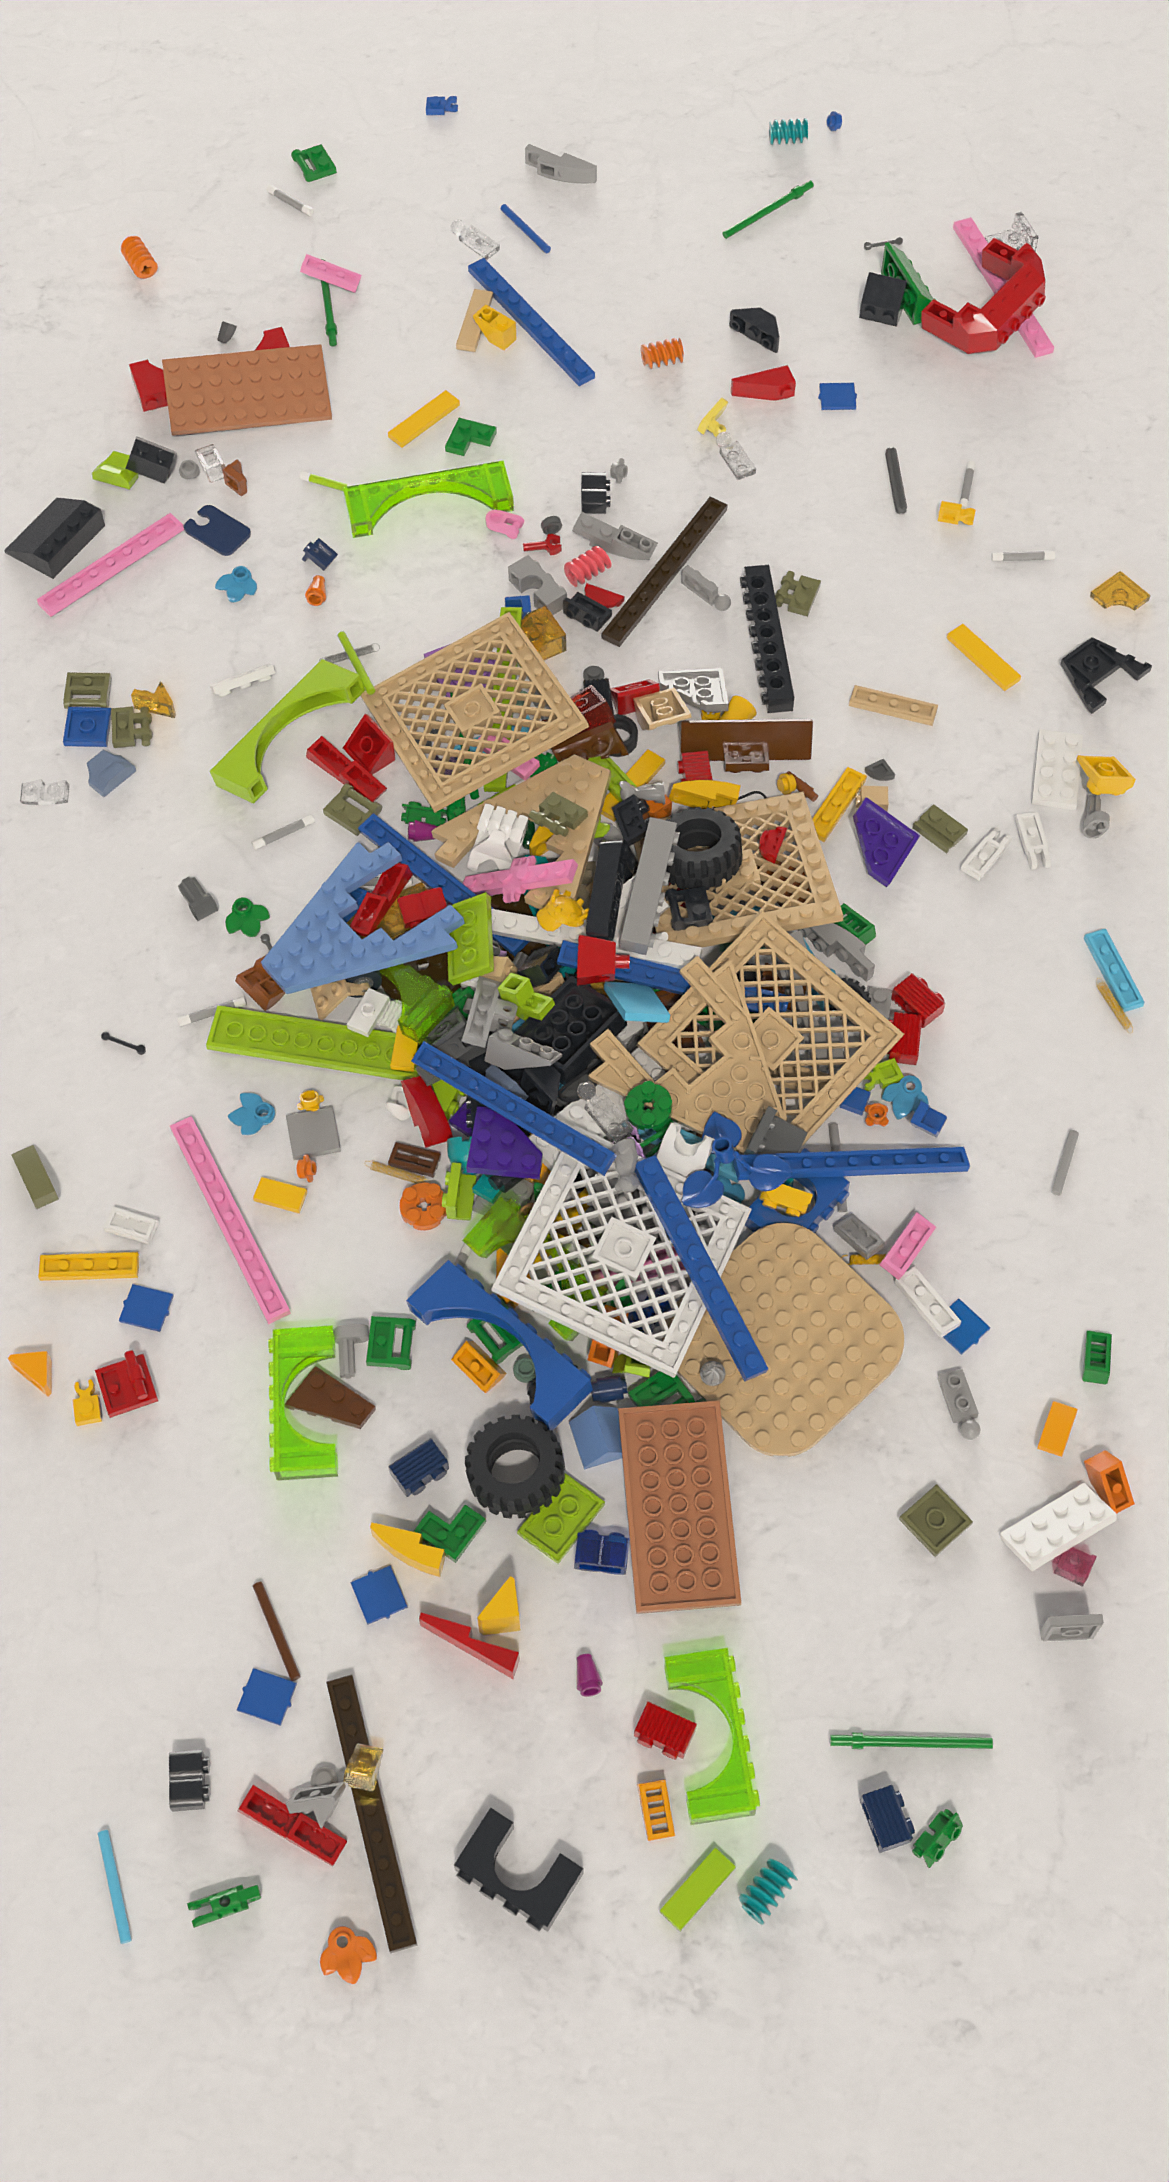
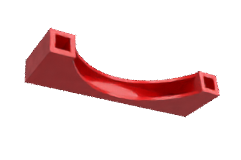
M278 327L263 331L264 336L255 350L290 347L283 328ZM148 359L129 364L132 380L143 412L168 406L163 369L149 363Z

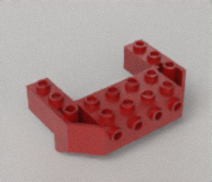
M993 238L982 249V267L1002 277L1007 282L981 309L967 302L957 312L933 299L921 311L922 329L968 354L997 350L1002 344H1005L1014 331H1018L1021 324L1026 319H1029L1033 312L1043 305L1046 299V280L1042 259L1030 244L1025 243L1017 250Z

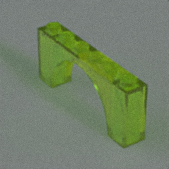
M500 1197L462 1241L479 1257L487 1259L497 1249L516 1241L529 1214L525 1215L519 1210L522 1206L512 1197L510 1199ZM548 1233L544 1243L553 1241L550 1233ZM562 1246L565 1254L571 1253L569 1250ZM556 1247L546 1249L552 1258L559 1256ZM572 1259L568 1260L571 1270L581 1267L580 1263L577 1265ZM562 1262L556 1264L559 1272L564 1273L565 1270ZM584 1273L574 1276L577 1286L588 1283ZM568 1278L561 1280L562 1291L571 1288ZM605 1285L596 1287L600 1297L608 1295V1288ZM591 1289L580 1292L584 1302L594 1299ZM574 1294L567 1296L577 1301ZM597 1305L590 1307L599 1312ZM552 1319L548 1323L566 1341H573L579 1335V1332Z
M333 1325L273 1329V1338L268 1339L269 1353H273V1361L269 1362L268 1365L269 1376L273 1377V1385H269V1399L273 1400V1409H269V1422L274 1424V1432L269 1433L270 1448H274V1457L269 1458L270 1472H274L277 1481L338 1477V1452L336 1444L320 1443L302 1436L290 1425L285 1416L284 1409L288 1389L303 1370L319 1361L336 1358Z
M728 1648L664 1657L668 1690L691 1691L710 1700L725 1716L732 1734V1753L724 1770L707 1785L686 1792L690 1825L754 1816L756 1807L760 1806L758 1790H753L751 1779H755L753 1762L748 1763L746 1752H750L748 1735L743 1736L742 1725L746 1723L743 1708L738 1709L737 1698H741L739 1683L733 1681L732 1672H736L734 1656H729Z

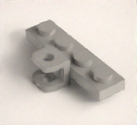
M479 976L462 1042L485 1048L489 1031L496 1032L500 1028L512 1030L518 1006L512 1002L498 999L499 991L497 988L502 982ZM500 1023H503V1024L506 1025V1027H503V1026H501V1025H499V1024H500Z

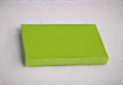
M566 1473L564 1484H560L561 1491L559 1495L551 1497L553 1503L547 1508L544 1505L540 1506V1513L535 1515L531 1513L517 1531L519 1536L557 1564L561 1562L605 1505V1501Z

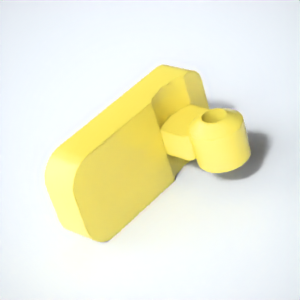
M721 398L699 424L697 430L704 435L708 429L715 437H723L726 428L716 420L726 409L728 401Z

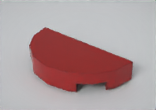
M586 583L585 596L607 608L619 607L624 602L625 596Z
M778 826L773 830H765L760 836L758 849L761 855L773 864L776 862L787 832L786 827Z

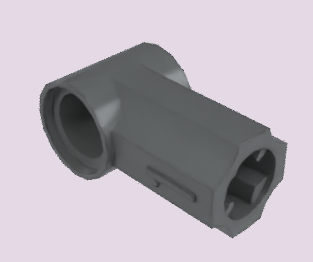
M187 877L178 885L179 891L188 902L189 908L197 921L218 911L212 896L209 893L206 894L195 877Z

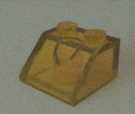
M546 605L525 615L522 619L521 629L543 660L567 651L566 633Z

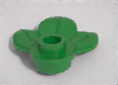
M244 897L238 898L232 905V912L226 917L227 932L233 934L241 930L248 937H256L260 932V921L269 919L270 915L264 906L254 905L252 901Z

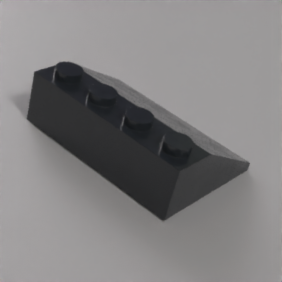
M56 498L4 551L13 558L54 579L105 527L102 511L85 500Z
M570 976L550 996L553 998L555 1005L542 1021L529 1017L514 1032L516 1035L530 1038L535 1043L552 1047L555 1051L562 1053V1057L553 1063L552 1066L560 1073V1083L563 1085L579 1075L598 1056L590 1047L592 1041L607 1029L616 1037L627 1026V1021L623 1019L611 999L586 984L577 985V979L573 976Z

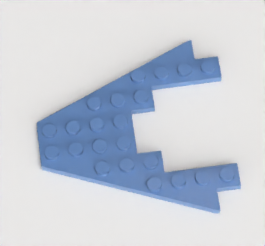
M358 842L326 882L322 884L318 892L264 957L261 964L286 994L455 950L458 948L457 943L449 933L465 924L464 919L449 905L394 941L382 928L361 939L342 919L358 909L357 902L349 893L402 861V857L389 842L372 853H369Z

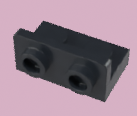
M633 794L612 807L623 839L627 841L629 846L646 836L650 819L648 813L650 808L644 799L641 800Z

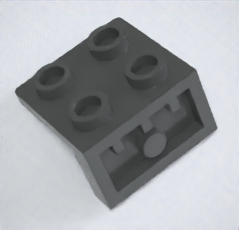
M768 1106L743 1154L798 1153L807 1136V1132L775 1116L777 1110Z

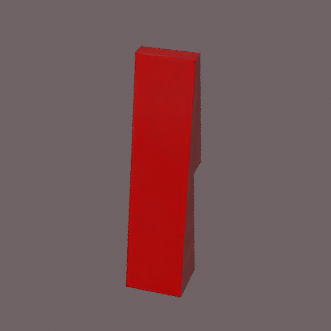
M323 736L307 749V759L344 785L346 783L350 784L356 792L373 803L387 790L380 781L356 760L351 762Z
M397 863L384 871L373 892L366 893L350 925V928L357 935L367 937L375 931L413 876L408 865Z
M420 1613L419 1622L421 1627L514 1679L520 1660L519 1652L472 1639V1628L469 1626Z
M252 1785L237 1812L332 1867L347 1843V1840L324 1826L320 1828L316 1821L303 1813L290 1814L286 1804L255 1785Z

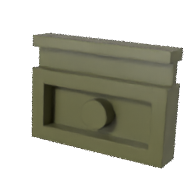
M934 804L917 822L913 823L912 828L946 854L968 832L965 826Z

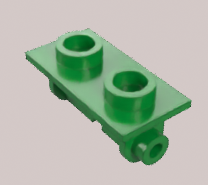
M418 802L402 804L406 813L402 812L401 821H404L405 824L414 822V820L422 822V818H426L425 823L436 826L446 823V818H443V816H447V811L444 809L434 813L431 807H423Z
M948 1809L940 1811L929 1825V1829L934 1831L935 1834L932 1836L927 1831H924L913 1844L914 1849L912 1853L918 1858L923 1856L929 1869L934 1862H938L943 1857L945 1849L950 1842L955 1841L961 1834L963 1824L958 1813L953 1814Z

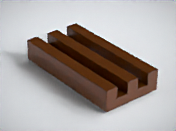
M395 1142L388 1165L434 1178L438 1162L441 1160V1154ZM398 1151H402V1152H406V1153H409V1154H413V1155L421 1156V1157H424V1158L432 1159L433 1162H430V1161H427V1160H423V1159H419V1157H415V1156H408V1155L400 1154V1153H397V1152H398Z

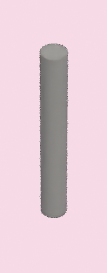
M1070 1130L1052 1189L1054 1195L1059 1196L1062 1193L1079 1136V1132L1075 1130Z

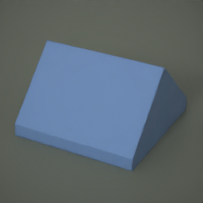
M592 1406L569 1422L584 1470L622 1458L617 1408Z

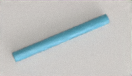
M104 1830L97 1834L120 1943L124 1944L132 1941L109 1831Z

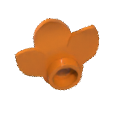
M340 1926L330 1933L328 1947L320 1957V1966L325 1976L337 1970L343 1980L355 1984L361 1974L362 1962L375 1961L377 1955L369 1939L355 1936L350 1928ZM340 1936H345L348 1939L344 1947L337 1945V1939Z

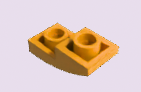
M1053 1401L1037 1449L1062 1457L1078 1409Z

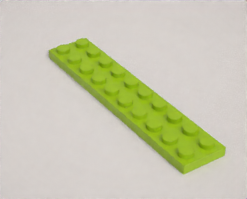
M217 1005L206 1043L207 1050L390 1079L406 1080L420 1076L416 1071L417 1065H415L414 1072L391 1069L390 1064L396 1033L372 1030L369 1037L347 1029V1025ZM420 1037V1042H419V1048H420V1046H421L422 1043H423L421 1037Z

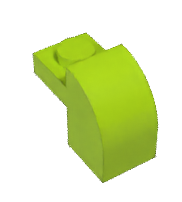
M510 973L497 988L502 1000L512 1002L518 1006L516 1016L525 1021L529 1016L542 1021L555 1005L553 998L534 992L529 978Z

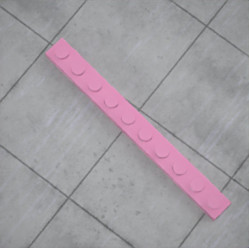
M971 217L954 222L953 229L994 294H996L1007 280L982 267V249L988 244ZM1032 314L1018 329L1020 335L1035 358L1053 353V344L1034 314Z
M192 1116L171 1125V1131L267 1323H273L291 1314Z

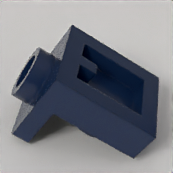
M318 538L314 544L310 541L304 548L305 555L302 560L305 562L309 558L325 571L338 554Z

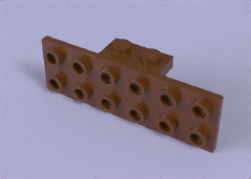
M813 720L681 721V753L707 750L709 761H724L725 772L740 773L741 771H752L761 773L769 771V760L811 759Z

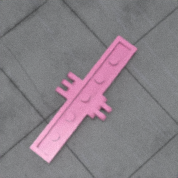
M535 856L514 858L510 869L465 876L463 885L476 895L485 892L489 896L503 894V901L505 903L518 902L521 894H524L526 890L572 883L578 864L574 859L535 865Z

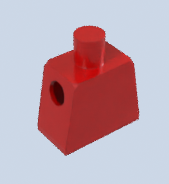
M579 935L577 985L615 980V968L629 969L630 955L616 954V942Z

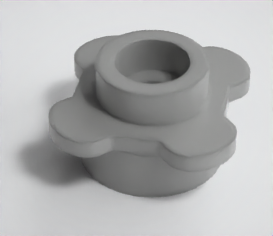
M620 458L619 462H613L610 468L611 477L616 479L617 483H621L628 473V467L624 464L623 458Z

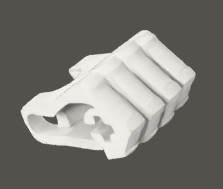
M485 804L477 826L479 832L470 853L467 869L476 872L481 863L488 859L495 861L500 871L510 869L513 859L518 858L528 827V817L519 815V818H517V812L508 810L506 814V809L497 806L496 810H494V806Z
M671 1122L657 1154L660 1165L685 1178H688L694 1172L704 1171L715 1139L705 1135L702 1142L693 1145L688 1144L680 1134L681 1126Z

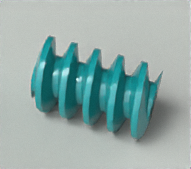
M799 118L795 120V123H793L792 119H789L787 124L784 119H781L780 125L777 119L773 121L772 125L769 122L771 145H773L775 139H777L778 144H781L782 139L785 140L786 144H788L790 138L793 144H795L797 138H799L800 143H803L804 138L808 139L807 118L803 119L802 124Z
M768 1859L766 1862L768 1868L762 1867L759 1872L762 1878L759 1876L753 1878L755 1886L748 1885L746 1887L748 1895L741 1894L739 1896L744 1911L761 1925L764 1924V1921L760 1915L762 1913L768 1916L771 1915L767 1906L769 1904L774 1907L778 1906L774 1897L785 1898L781 1888L792 1889L788 1879L791 1878L798 1881L797 1877L788 1867L774 1859Z

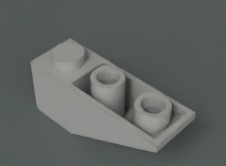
M500 1028L489 1036L485 1062L504 1070L551 1066L562 1057V1053L555 1051L552 1047L535 1043L530 1038L516 1035L511 1030Z

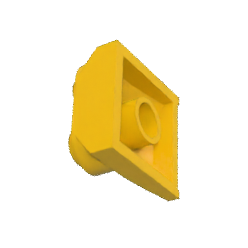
M1077 756V761L1089 778L1086 786L1091 793L1095 795L1112 794L1118 796L1133 787L1136 779L1114 756Z
M782 1184L774 1190L761 1191L759 1199L763 1201L762 1205L765 1207L776 1209L778 1206L786 1209V1214L799 1217L800 1214H806L813 1194Z

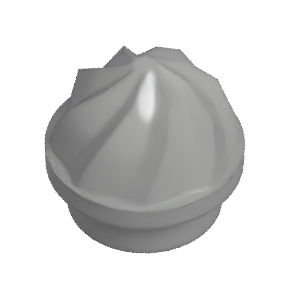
M717 1361L705 1363L700 1370L701 1379L706 1385L717 1386L725 1379V1369Z

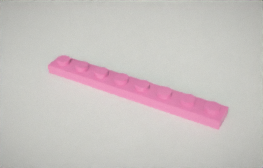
M171 513L167 514L38 598V605L52 617L184 530L183 524Z

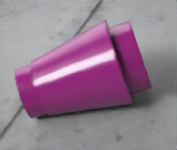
M417 820L409 822L408 840H413V842L435 840L431 831L439 826Z
M582 1654L576 1658L577 1690L580 1691L582 1696L590 1697L601 1692L603 1682L592 1659V1655Z

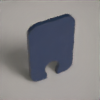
M205 505L197 511L199 516L209 519L208 524L198 525L191 518L184 524L185 533L223 556L232 555L251 536L248 526L212 505Z

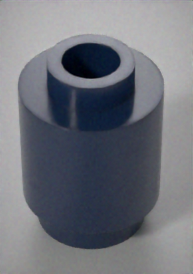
M620 1374L596 1378V1381L591 1382L593 1402L599 1401L604 1403L624 1399V1394L628 1393L626 1379H621Z

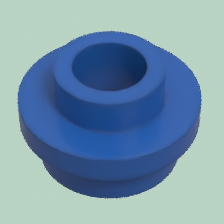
M832 111L827 117V126L831 131H836L842 126V115L836 111Z

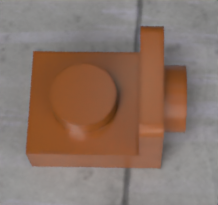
M236 459L223 469L225 484L242 497L247 493V480L242 474L241 462Z

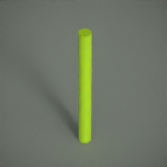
M344 631L339 632L337 636L355 671L360 675L365 690L369 695L374 694L375 688Z

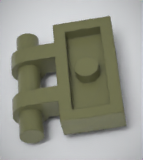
M788 571L781 580L782 586L775 595L777 607H781L785 603L788 604L789 612L808 617L819 591L821 580L801 575L799 581L793 579L795 573ZM789 589L794 590L793 595L788 594Z
M133 706L111 708L113 748L135 746V739H141L143 746L150 745V740L152 739V730L150 729L152 717L148 707H141L140 713H134ZM140 723L141 728L135 729V724Z
M552 792L539 805V813L532 810L529 814V818L534 820L535 824L541 827L545 826L553 834H560L564 837L569 833V829L566 827L575 830L588 817V811L585 808L555 792Z

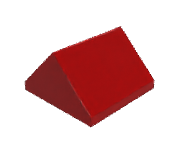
M647 679L610 688L616 713L625 715L636 712L633 698L659 692V683Z
M364 714L343 746V749L353 760H356L373 775L395 761L394 744L368 714Z

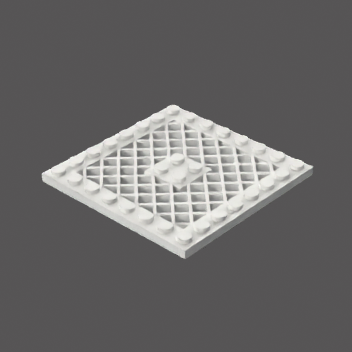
M575 1125L573 1127L576 1131L607 1149L614 1145ZM561 1151L491 1291L674 1378L706 1307L693 1282L691 1281L689 1287L687 1286L684 1278L689 1277L687 1271L681 1272L678 1264L681 1260L679 1256L674 1255L671 1248L673 1244L668 1240L665 1229L645 1191H641L643 1197L633 1199L631 1192H617L615 1188L611 1189L608 1180L616 1177L620 1178L615 1168V1160L608 1169L611 1172L606 1173L605 1176L599 1174V1176L589 1178L585 1170L589 1169V1167ZM637 1155V1156H638L637 1162H639V1161L645 1159V1158H643V1157ZM662 1167L721 1277L752 1209L723 1195L715 1204L708 1207L691 1208L685 1206L682 1203L683 1186L687 1178ZM580 1171L583 1180L574 1183ZM602 1182L605 1191L595 1193L592 1184ZM586 1186L589 1196L579 1198L575 1189ZM570 1191L573 1200L564 1203ZM624 1192L627 1202L617 1204L614 1195ZM608 1197L611 1206L601 1209L598 1200ZM592 1202L595 1211L585 1214L582 1204ZM646 1203L650 1212L640 1215L636 1205ZM576 1206L579 1216L569 1218L565 1209ZM630 1208L634 1217L623 1219L620 1210ZM692 1210H694V1211H696V1212H698V1213H700V1214L694 1216ZM560 1211L563 1220L554 1223ZM614 1212L616 1218L611 1216L607 1224L604 1215ZM598 1217L601 1226L591 1229L588 1220ZM653 1218L656 1227L646 1230L643 1221ZM707 1219L710 1229L700 1231L697 1222ZM582 1222L585 1231L575 1234L572 1224ZM637 1223L639 1229L631 1226L630 1224ZM566 1226L569 1236L559 1239L555 1229ZM550 1232L553 1241L544 1243L548 1233ZM603 1233L599 1243L597 1244L594 1235ZM659 1233L662 1243L653 1245L656 1237L652 1235ZM712 1235L707 1246L703 1237ZM588 1237L592 1247L581 1250L578 1240ZM572 1242L575 1252L565 1254L561 1245ZM556 1247L559 1256L548 1259L545 1250ZM665 1249L669 1258L659 1261L655 1252ZM538 1253H540L542 1262L533 1264ZM593 1253L590 1261L594 1263L587 1265L584 1256ZM648 1255H650L653 1263L643 1266ZM578 1258L581 1267L571 1270L568 1260ZM562 1262L565 1272L554 1275L551 1265ZM672 1264L675 1274L665 1277L662 1267ZM546 1268L549 1277L538 1280L535 1270ZM601 1268L604 1278L594 1281L590 1271ZM656 1269L659 1279L649 1282L645 1272ZM608 1270L613 1271L617 1274L610 1276ZM584 1273L588 1283L577 1286L574 1276ZM640 1275L643 1284L633 1287L630 1280L636 1282ZM568 1278L571 1288L561 1291L557 1281ZM624 1279L627 1289L616 1292L613 1282ZM678 1280L682 1290L671 1292L668 1283ZM550 1283H551L554 1290H552V1289H550V1288H548V1287H546V1286H544V1285H547V1284H550ZM607 1284L611 1294L600 1297L596 1287ZM662 1285L666 1295L655 1297L652 1288ZM591 1289L594 1299L584 1302L580 1292ZM646 1290L650 1300L639 1303L636 1293ZM574 1294L577 1301L567 1296ZM630 1295L633 1305L623 1308L619 1298ZM684 1296L678 1308L675 1298ZM613 1300L617 1310L606 1313L603 1303ZM669 1301L672 1311L662 1313L659 1303ZM597 1305L599 1312L590 1307ZM652 1306L656 1316L645 1318L642 1308ZM636 1311L640 1321L629 1324L626 1313ZM620 1316L622 1323L613 1319V1317ZM674 1317L668 1329L665 1319ZM659 1321L662 1332L652 1335L648 1324ZM643 1327L645 1333L636 1330V1328Z

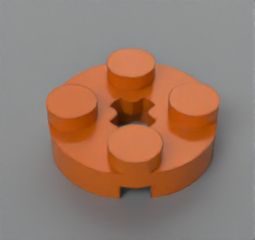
M418 1183L404 1189L399 1205L402 1219L417 1230H431L440 1225V1221L447 1215L446 1208L442 1207L444 1192L440 1186L435 1183ZM422 1202L431 1205L427 1206L426 1211H422V1208L418 1207Z

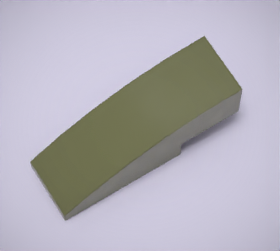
M34 1145L11 1154L36 1209L59 1200Z

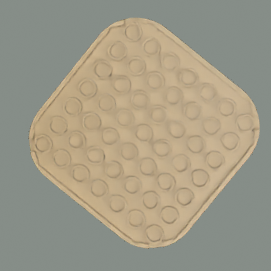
M777 1223L755 1231L733 1250L720 1277L769 1368L768 1371L744 1382L706 1309L677 1373L707 1401H720L722 1419L750 1447L765 1455L790 1457L806 1452L815 1446L892 1374L903 1354L904 1331L894 1309L820 1237L809 1229L796 1224ZM681 1297L676 1302L678 1308L683 1300V1297ZM674 1317L665 1319L668 1329ZM709 1361H717L725 1369V1379L717 1386L706 1385L700 1376L702 1366Z

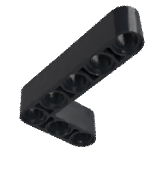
M603 840L600 843L586 924V936L609 941L614 939L623 884L637 873L639 865L626 840Z

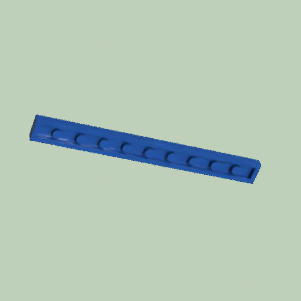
M485 258L468 265V272L487 291L493 292V298L578 386L595 379V372Z
M374 813L358 827L359 832L379 848L389 842L401 854L402 861L399 863L408 865L413 876L428 888L441 887L445 901L448 904L453 905L477 896ZM492 934L493 940L514 957L530 942Z
M563 940L557 964L577 969L578 944ZM630 957L629 969L615 968V979L679 995H684L691 987L679 973L681 969ZM745 987V998L757 997V987ZM761 989L762 997H774L773 991ZM778 993V997H779V996H789V995H785V994ZM774 1002L762 1003L763 1012L768 1007L775 1011ZM779 1002L780 1013L786 1012L788 1002ZM746 1003L749 1012L758 1013V1003Z
M423 1041L411 1060L415 1065L602 1176H605L617 1157L614 1152Z
M964 1147L772 1154L781 1158L790 1166L792 1170L790 1178L968 1172L970 1168ZM762 1154L740 1156L750 1166H753L754 1159ZM734 1158L733 1164L737 1180H749V1175L752 1171L747 1170Z
M656 1155L637 1162L634 1172L642 1184L649 1201L744 1382L766 1373L769 1368Z

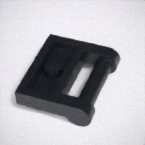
M705 886L680 891L668 889L665 892V900L668 901L670 906L673 930H686L690 926H709L713 922ZM684 901L688 918L681 917L678 902Z

